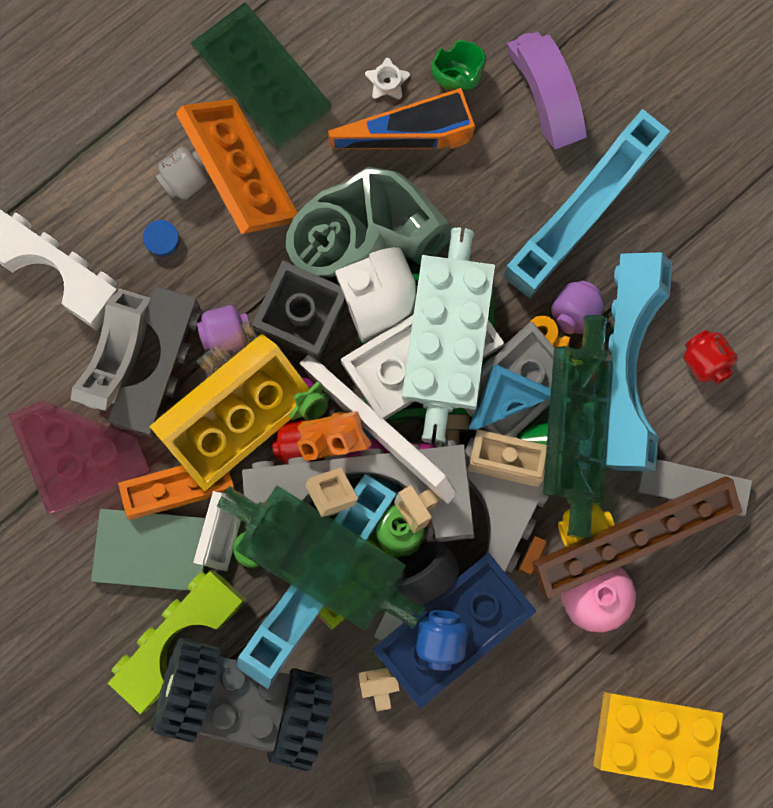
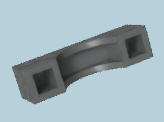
M154 286L143 320L158 335L161 345L160 360L155 371L146 380L133 386L119 388L108 420L114 427L152 439L156 438V434L149 426L167 412L165 409L169 397L174 398L180 384V378L176 377L180 364L185 365L191 352V344L188 343L192 330H198L197 323L201 322L203 311L199 310L200 305L196 298Z

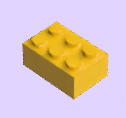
M604 692L593 766L602 771L713 790L723 713Z

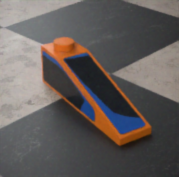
M459 88L329 130L328 137L331 149H441L447 146L453 149L464 146L470 141L469 139L473 138L475 124L462 89Z

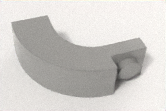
M118 288L106 303L102 332L96 351L89 366L72 387V401L82 403L89 408H98L106 411L111 403H115L119 388L127 387L148 326L143 318L150 301L149 297Z

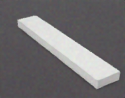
M312 355L306 356L299 363L310 379L315 383H321L322 391L330 396L347 413L358 411L361 426L443 501L448 504L457 496L454 486L440 469Z

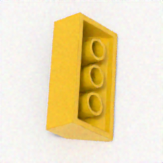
M261 334L149 427L205 492L291 420L290 414L296 406L295 394L307 392L309 387L280 348Z

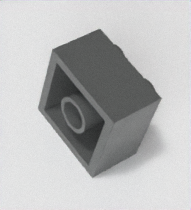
M282 261L252 323V327L256 335L263 334L276 344L305 357L312 355L320 362L347 302L339 285Z

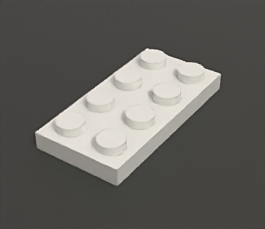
M413 315L341 358V364L369 407L384 420L415 402L402 399ZM489 320L487 322L483 359L504 345V342Z

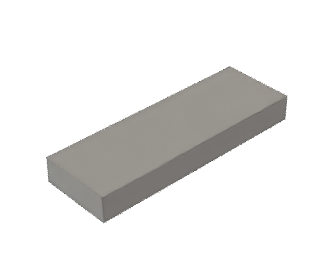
M657 459L656 472L641 471L637 493L672 500L727 476L734 480L742 510L737 516L743 517L746 516L752 480Z

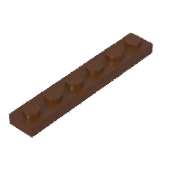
M724 476L532 561L542 595L550 599L741 513L742 510L734 480Z

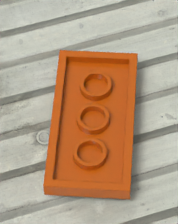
M235 99L182 105L176 112V115L241 234L291 224L298 212Z

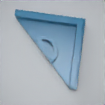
M494 365L469 429L478 430L500 419L523 411L555 397L557 391L504 367Z

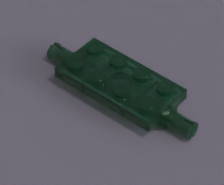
M586 315L583 317L584 325L581 348L555 347L553 356L543 495L566 499L567 503H570L567 536L574 538H592L593 505L604 504L613 361L607 360L608 351L604 349L607 318L599 315Z
M276 485L264 503L260 501L258 504L236 491L232 486L225 490V496L236 504L221 496L217 507L222 508L244 522V527L247 529L235 549L237 552L366 632L377 612L382 613L383 610L409 625L410 628H414L419 619L408 613L406 609L420 617L426 607L417 604L396 590L397 586L394 584L404 570L405 564L328 516L321 517L318 510Z

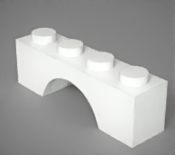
M0 210V264L12 273L30 264H46L59 270L64 281V295L61 304L70 313L98 331L104 321L106 303L117 291L115 287L118 283L102 271L98 275L92 273L87 269L89 263L78 254L71 252L68 256L60 251L58 248L61 244L47 233L43 232L41 236H38L30 230L33 225L21 215L14 213L11 217Z

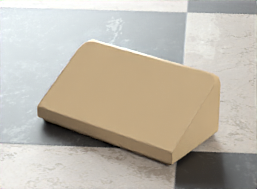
M478 429L467 470L473 473L539 487L544 477L549 446Z

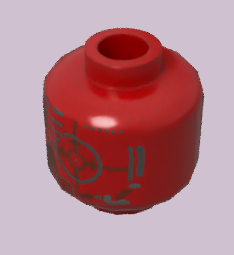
M702 331L685 344L687 350L683 355V359L699 382L707 383L714 381L718 385L734 374L731 368L736 364L738 356L720 332Z

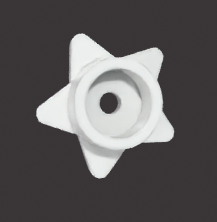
M385 58L382 65L378 66L376 70L366 71V78L374 85L373 99L389 95L400 100L402 98L401 84L409 78L410 73L399 70L398 67L392 64L390 58ZM389 78L391 81L390 83H385L384 79Z

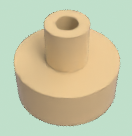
M448 415L446 441L454 440L457 445H460V433L470 432V416Z

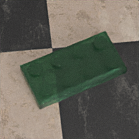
M246 2L191 42L194 51L277 150L332 109L330 101Z

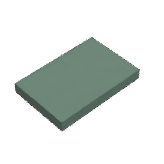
M100 509L91 582L190 591L187 588L189 583L201 571L204 573L205 566L193 562L206 518L151 514L128 521L125 511Z

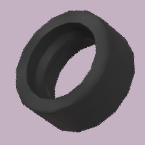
M431 541L422 543L413 554L395 559L386 570L384 580L400 606L416 608L432 602L450 589L457 580L459 569L445 544Z

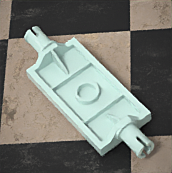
M458 227L451 230L448 258L422 255L402 399L417 401L424 404L423 407L427 409L421 439L427 443L432 441L434 428L437 429L435 443H445L449 412H452L454 408L475 410L477 404L495 265L470 261L474 232L465 228L462 243L460 242L461 228Z

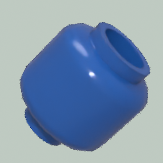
M441 610L431 611L429 617L423 618L419 622L416 653L421 659L428 662L429 668L450 670L451 664L459 663L465 658L468 637L467 625L460 620V615L457 613Z

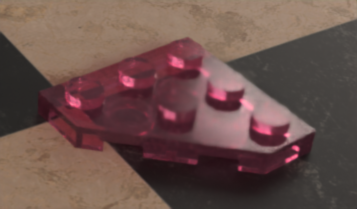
M42 400L8 414L49 515L118 487L119 482L151 473L139 440L134 436L109 428L101 423L71 413Z

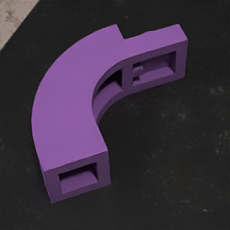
M539 32L526 33L519 36L518 39L506 43L508 55L522 71L531 88L539 114L542 134L552 147L558 149L587 138L582 107L574 81L559 48L549 34L541 36Z

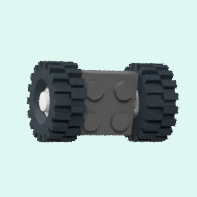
M179 638L164 675L165 678L154 715L153 733L193 743V740L195 741L197 734L266 751L267 759L270 763L302 771H308V769L312 768L313 762L318 757V750L322 748L323 736L327 733L328 718L331 717L332 709H330V705L333 702L334 695L331 693L334 686L330 677L292 668L289 674L279 672L269 689L237 669L236 660L221 657L218 647Z

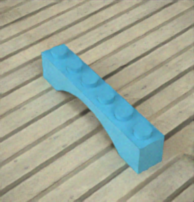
M642 109L570 198L507 265L503 277L530 299L662 146L670 130Z
M662 252L620 254V265H617L615 268L614 277L615 283L618 286L617 299L613 300L612 317L615 320L614 334H611L609 337V352L612 355L611 369H608L606 372V387L609 390L608 404H605L603 408V422L606 425L605 439H602L600 443V457L603 460V465L613 470L656 472L659 436L649 423L641 405L637 388V362L640 346L647 327L659 308L670 297L672 261Z
M366 474L354 489L358 497L356 504L339 512L302 571L238 657L236 668L267 689H269L376 530V525L386 509L393 503L396 493Z

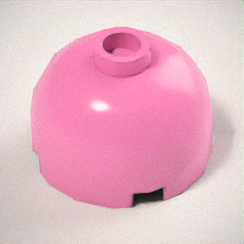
M619 567L563 592L561 600L566 613L575 625L586 631L604 633L617 629L629 619L635 607L636 591L631 577L622 567Z

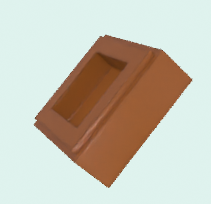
M537 536L531 538L516 571L525 576L534 574L535 570L532 561L542 557L548 545L546 544L547 541Z

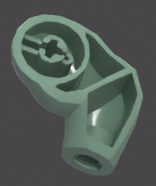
M368 166L353 175L346 182L322 190L302 207L293 218L286 233V249L291 261L297 267L321 278H336V270L367 259L370 253L392 247L401 248L407 259L420 265L422 255L436 257L447 245L451 238L450 233L453 225L417 186L399 172Z

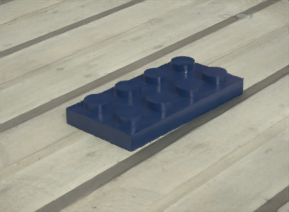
M487 553L459 576L451 588L443 595L425 604L372 649L421 709L537 611L490 553ZM441 610L457 613L460 615V620L468 627L465 658L459 663L451 664L450 670L431 669L428 667V662L421 659L416 653L419 622L423 618L429 617L431 611Z

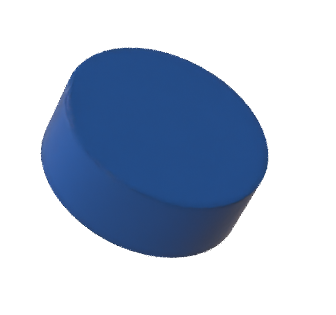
M156 220L145 228L143 242L147 250L154 256L167 257L177 250L180 237L172 223L166 220Z

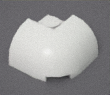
M392 247L370 253L369 258L335 271L362 343L376 338L414 313L417 286L401 248Z

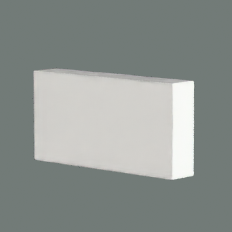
M213 491L193 563L227 572L245 507L244 500Z

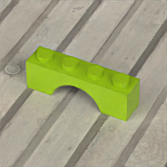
M201 571L187 586L191 592L182 602L176 599L163 612L162 616L165 618V621L156 630L150 627L139 638L137 644L140 648L131 658L126 654L112 668L111 671L115 676L108 684L139 714L147 711L160 697V690L167 669V652L174 637L190 625H205L214 629L223 628L247 601L216 571H209L207 574Z

